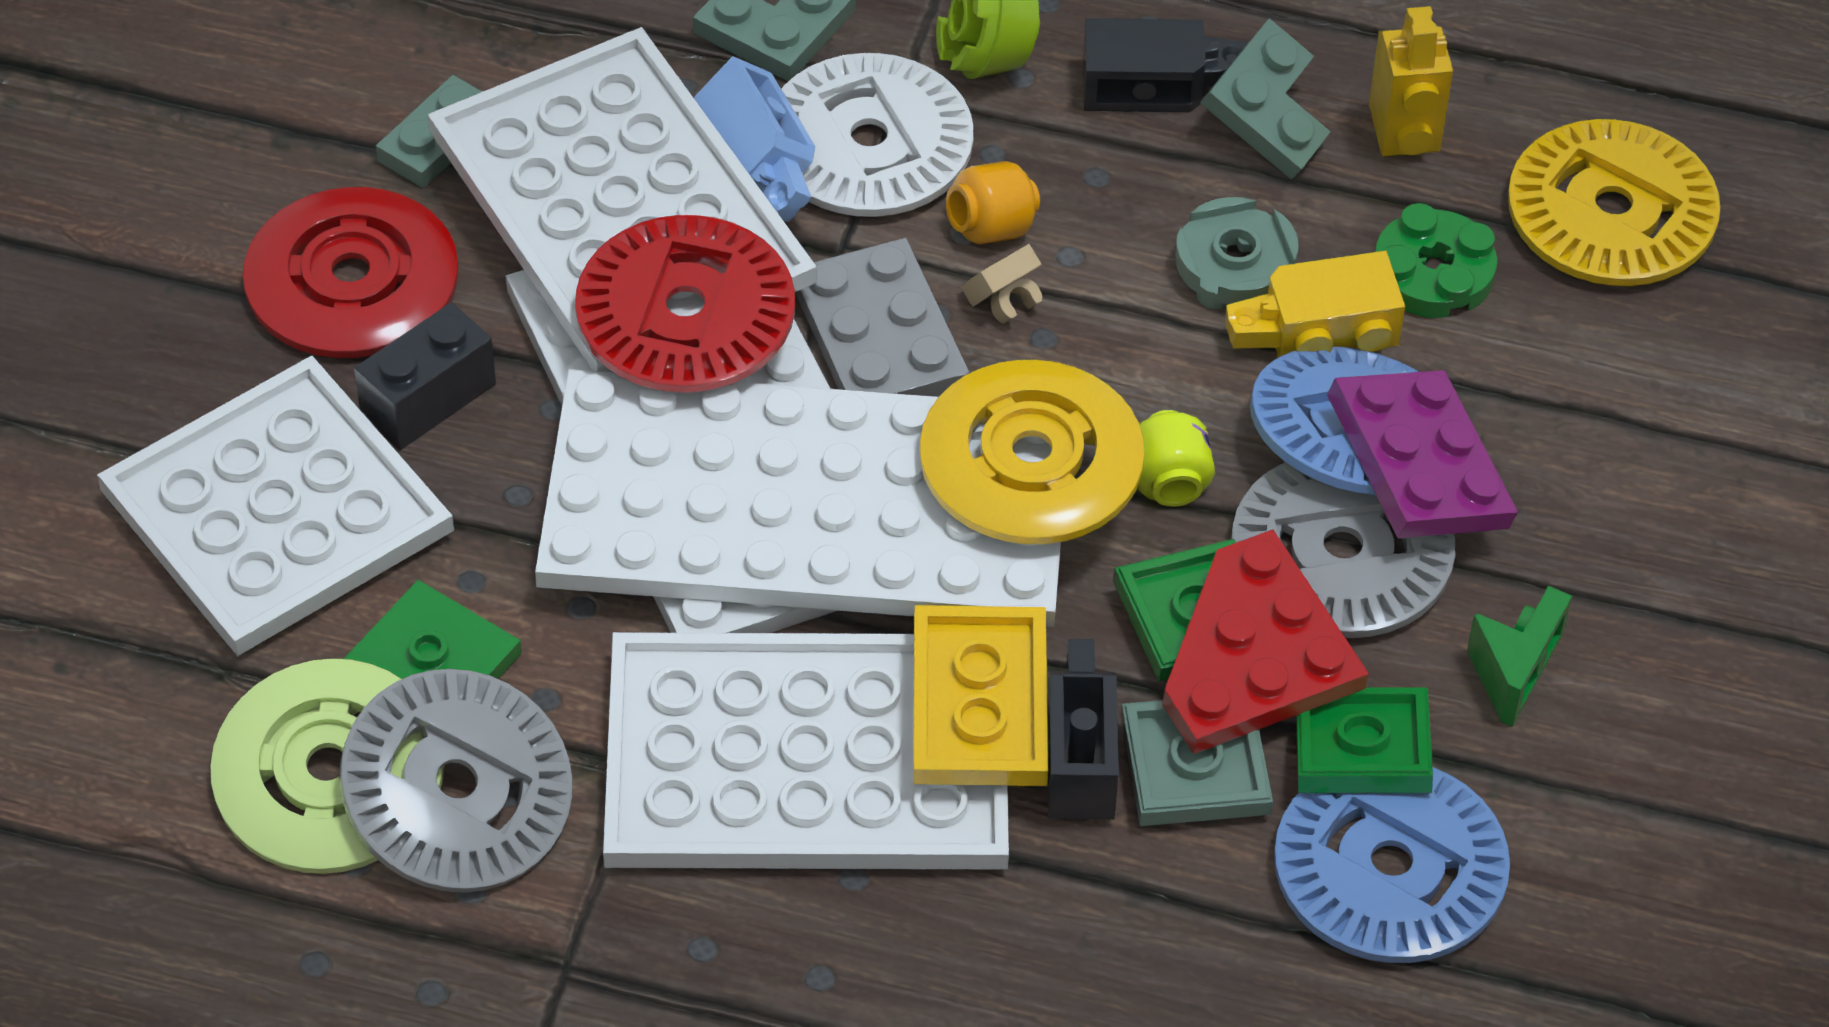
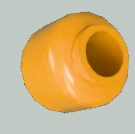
M1008 161L971 166L960 171L953 185L947 191L946 211L952 227L960 232L969 242L980 245L1013 240L1025 235L1033 224L1034 216L1040 206V195L1034 181L1028 178V175L1019 165Z

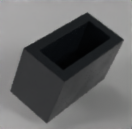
M452 302L354 367L360 411L399 451L496 385L492 337Z

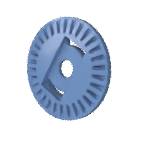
M1333 347L1331 352L1327 350H1317V352L1293 351L1278 357L1260 372L1251 394V417L1256 430L1269 448L1287 464L1301 473L1336 488L1376 495L1327 397V393L1334 379L1338 377L1418 371L1381 354L1354 348Z
M1432 767V793H1298L1284 812L1277 830L1274 861L1280 890L1289 907L1309 930L1328 944L1348 954L1387 963H1413L1450 954L1467 945L1491 923L1502 905L1508 886L1510 858L1507 841L1495 814L1484 800L1470 787L1452 775ZM1356 818H1363L1347 830L1341 840L1338 853L1327 847L1339 829ZM1383 846H1396L1408 853L1412 860V866L1401 875H1386L1375 868L1371 856L1377 849ZM1457 868V877L1440 901L1433 906L1427 904L1439 891L1445 869Z

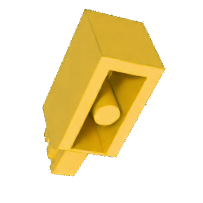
M1431 6L1407 8L1402 29L1379 31L1369 107L1382 157L1406 154L1418 155L1440 152L1453 69L1442 27L1436 26V23L1432 21L1433 12Z
M1387 251L1278 266L1270 276L1268 294L1226 305L1225 325L1233 349L1275 348L1278 357L1293 351L1317 352V350H1327L1331 352L1333 347H1347L1375 352L1387 347L1399 346L1405 304Z

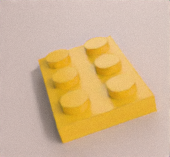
M915 605L913 784L1047 786L1046 607Z

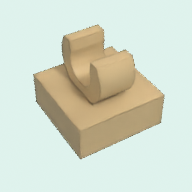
M1030 244L981 271L960 287L972 307L991 297L992 313L999 322L1004 324L1017 316L1015 309L1009 301L1010 293L1018 294L1028 309L1042 301V293L1037 284L1024 277L1042 264Z

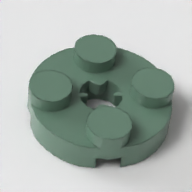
M1244 197L1219 198L1198 206L1190 213V221L1183 229L1180 227L1176 240V267L1187 286L1197 292V299L1202 305L1212 309H1222L1228 304L1268 294L1270 276L1278 266L1297 263L1298 237L1290 221L1275 209L1273 216L1265 211L1256 209L1255 200ZM1230 245H1237L1240 252H1251V254L1245 257H1232L1226 253L1227 247Z

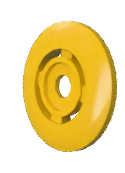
M1616 119L1578 121L1558 127L1536 139L1524 150L1517 160L1511 174L1508 191L1509 212L1513 224L1520 237L1534 253L1556 269L1573 277L1612 286L1650 284L1681 273L1693 265L1706 252L1713 241L1720 215L1719 192L1715 181L1705 164L1694 152L1680 141L1657 129L1635 122ZM1579 172L1570 181L1566 193L1557 189L1565 179ZM1605 192H1618L1629 199L1632 207L1622 214H1610L1601 210L1596 204L1595 199ZM1671 211L1672 216L1654 238H1650L1659 224L1661 212Z
M1045 360L999 362L982 367L963 376L950 385L937 398L927 414L920 437V464L923 476L932 495L939 504L956 520L974 531L1002 541L1020 544L1064 542L1084 536L1105 525L1120 513L1136 492L1142 477L1145 455L1144 439L1139 422L1121 395L1107 383L1088 372L1066 364ZM978 423H984L985 426L981 436V456L973 459L969 449L973 431ZM1034 436L1045 440L1050 445L1052 451L1042 461L1027 462L1015 455L1012 449L1013 445L1021 438ZM1084 444L1095 446L1096 453L1092 463L1079 478L1075 479L1074 476L1082 464Z

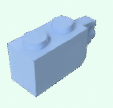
M732 56L697 93L694 99L782 220L789 222L796 216L797 211L804 207L812 198L802 173L813 163L815 145L772 73Z

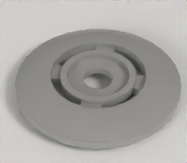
M1286 462L1265 473L1251 486L1236 510L1232 526V539L1236 543L1274 529L1279 539L1282 532L1292 535L1291 556L1345 638L1371 637L1389 633L1421 617L1443 594L1451 578L1455 559L1454 534L1401 538L1405 553L1394 554L1393 534L1383 518L1388 522L1389 520L1377 495L1356 493L1333 487L1301 473ZM1336 532L1350 533L1359 539L1362 544V550L1354 557L1338 558L1326 550L1324 540Z
M458 669L430 670L410 675L391 684L378 693L356 718L344 743L340 760L339 783L342 802L347 817L358 838L372 855L393 872L421 886L440 891L462 893L484 891L503 886L521 877L534 868L549 853L560 836L569 815L572 800V773L563 740L554 724L537 704L518 689L492 676L474 671ZM421 730L424 738L410 752L404 764L401 778L391 774L392 761L397 749L411 735ZM448 763H459L466 766L475 777L476 787L474 792L465 798L447 796L440 790L437 784V771ZM518 782V803L512 818L500 830L491 827L489 824L498 816L506 802L510 787L509 783Z

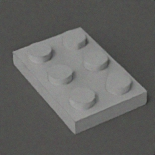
M906 238L814 262L817 266V283L795 292L838 390L938 397L950 385L969 374V370Z

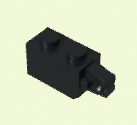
M1085 18L1083 45L1084 111L1191 112L1201 105L1203 88L1215 85L1247 45V41L1204 36V20Z
M1068 639L1066 671H1049L1047 698L1048 819L1115 820L1119 777L1116 672H1095L1094 639Z

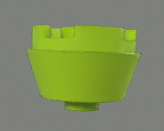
M952 0L948 18L937 17L936 43L940 60L951 61L950 70L961 71L969 79L1023 67L1032 53L1039 34L1038 0Z

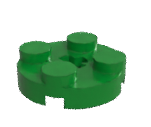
M1412 204L1402 211L1400 218L1389 223L1378 238L1375 252L1387 251L1405 304V311L1428 318L1450 317L1451 309L1461 308L1469 304V311L1479 306L1488 297L1494 284L1497 268L1494 233L1487 225L1474 222L1460 214L1433 209L1427 204ZM1429 257H1436L1446 261L1448 264L1441 263L1437 269H1431L1426 266V260Z

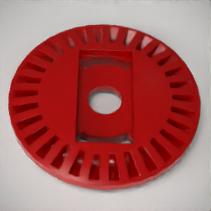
M344 187L329 189L294 201L271 217L256 233L248 248L244 260L243 280L246 298L251 311L259 323L271 335L295 349L317 356L359 358L374 355L449 304L454 297L457 287L459 265L456 246L450 232L431 210L409 197L392 191L370 187ZM349 258L360 259L369 266L366 276L353 282L339 280L333 275L332 271L337 263ZM397 283L401 284V286L395 292H393Z
M673 215L647 220L624 229L597 249L586 263L579 277L576 289L575 311L578 328L585 344L605 367L618 376L637 385L655 390L699 392L717 389L740 381L761 369L777 354L792 328L795 316V289L791 274L777 251L763 238L749 229L715 217ZM679 292L695 293L705 303L698 313L691 316L676 315L668 309L666 304L671 296Z

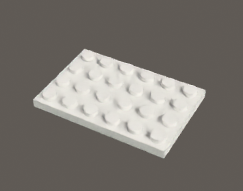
M642 27L427 114L430 133L593 371L612 372L592 354L579 331L575 311L576 289L579 277L586 263L597 249L616 234L640 222L673 215H701L733 222L757 234L777 251L791 274L795 292L817 283V266ZM679 292L671 296L666 305L676 315L691 316L698 313L705 303L695 293Z
M613 632L603 849L604 868L1008 869L1007 785L913 784L914 634Z

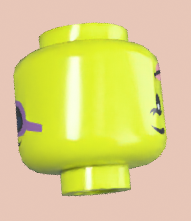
M1173 410L1156 412L1139 424L1144 439L1145 455L1142 477L1137 489L1145 497L1156 500L1164 506L1177 507L1187 505L1201 495L1211 484L1215 475V466L1207 428L1198 418Z

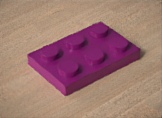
M1445 370L1338 377L1334 379L1327 397L1398 539L1503 530L1511 527L1518 511Z

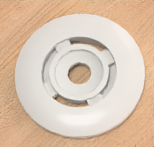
M881 53L842 55L826 59L796 74L781 88L815 145L813 163L802 174L812 197L809 202L823 209L846 215L872 217L894 215L914 210L944 194L953 185L960 171L966 168L970 160L973 148V121L964 98L944 76L914 60ZM873 124L884 129L887 133V138L878 145L863 146L855 142L851 134L861 125Z

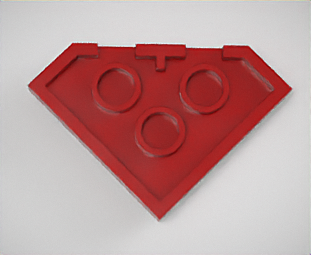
M1274 529L1217 549L1165 687L1162 706L1191 752L1196 754L1364 690L1369 673Z

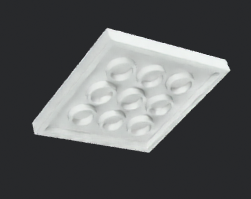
M313 356L304 359L97 474L102 493L237 656L454 531L452 514Z

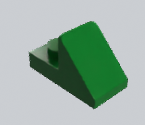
M1548 586L1536 608L1529 605L1524 607L1515 628L1480 614L1473 616L1467 646L1468 654L1502 723L1511 727L1516 723L1564 634L1572 595Z

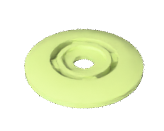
M349 659L312 660L292 665L270 675L240 698L228 713L214 743L210 765L211 785L217 807L225 824L249 851L274 865L302 873L328 874L345 872L378 861L358 838L347 817L342 802L339 777L328 781L318 780L308 772L307 764L310 757L322 748L331 747L343 751L344 743L357 718L353 715L361 712L378 693L401 680V678L385 669ZM421 730L411 735L397 749L392 761L391 774L401 778L404 764L410 752L424 738ZM444 766L437 771L436 776L440 789L443 781ZM275 776L282 794L294 806L305 810L304 816L291 812L281 806L272 798L263 783Z

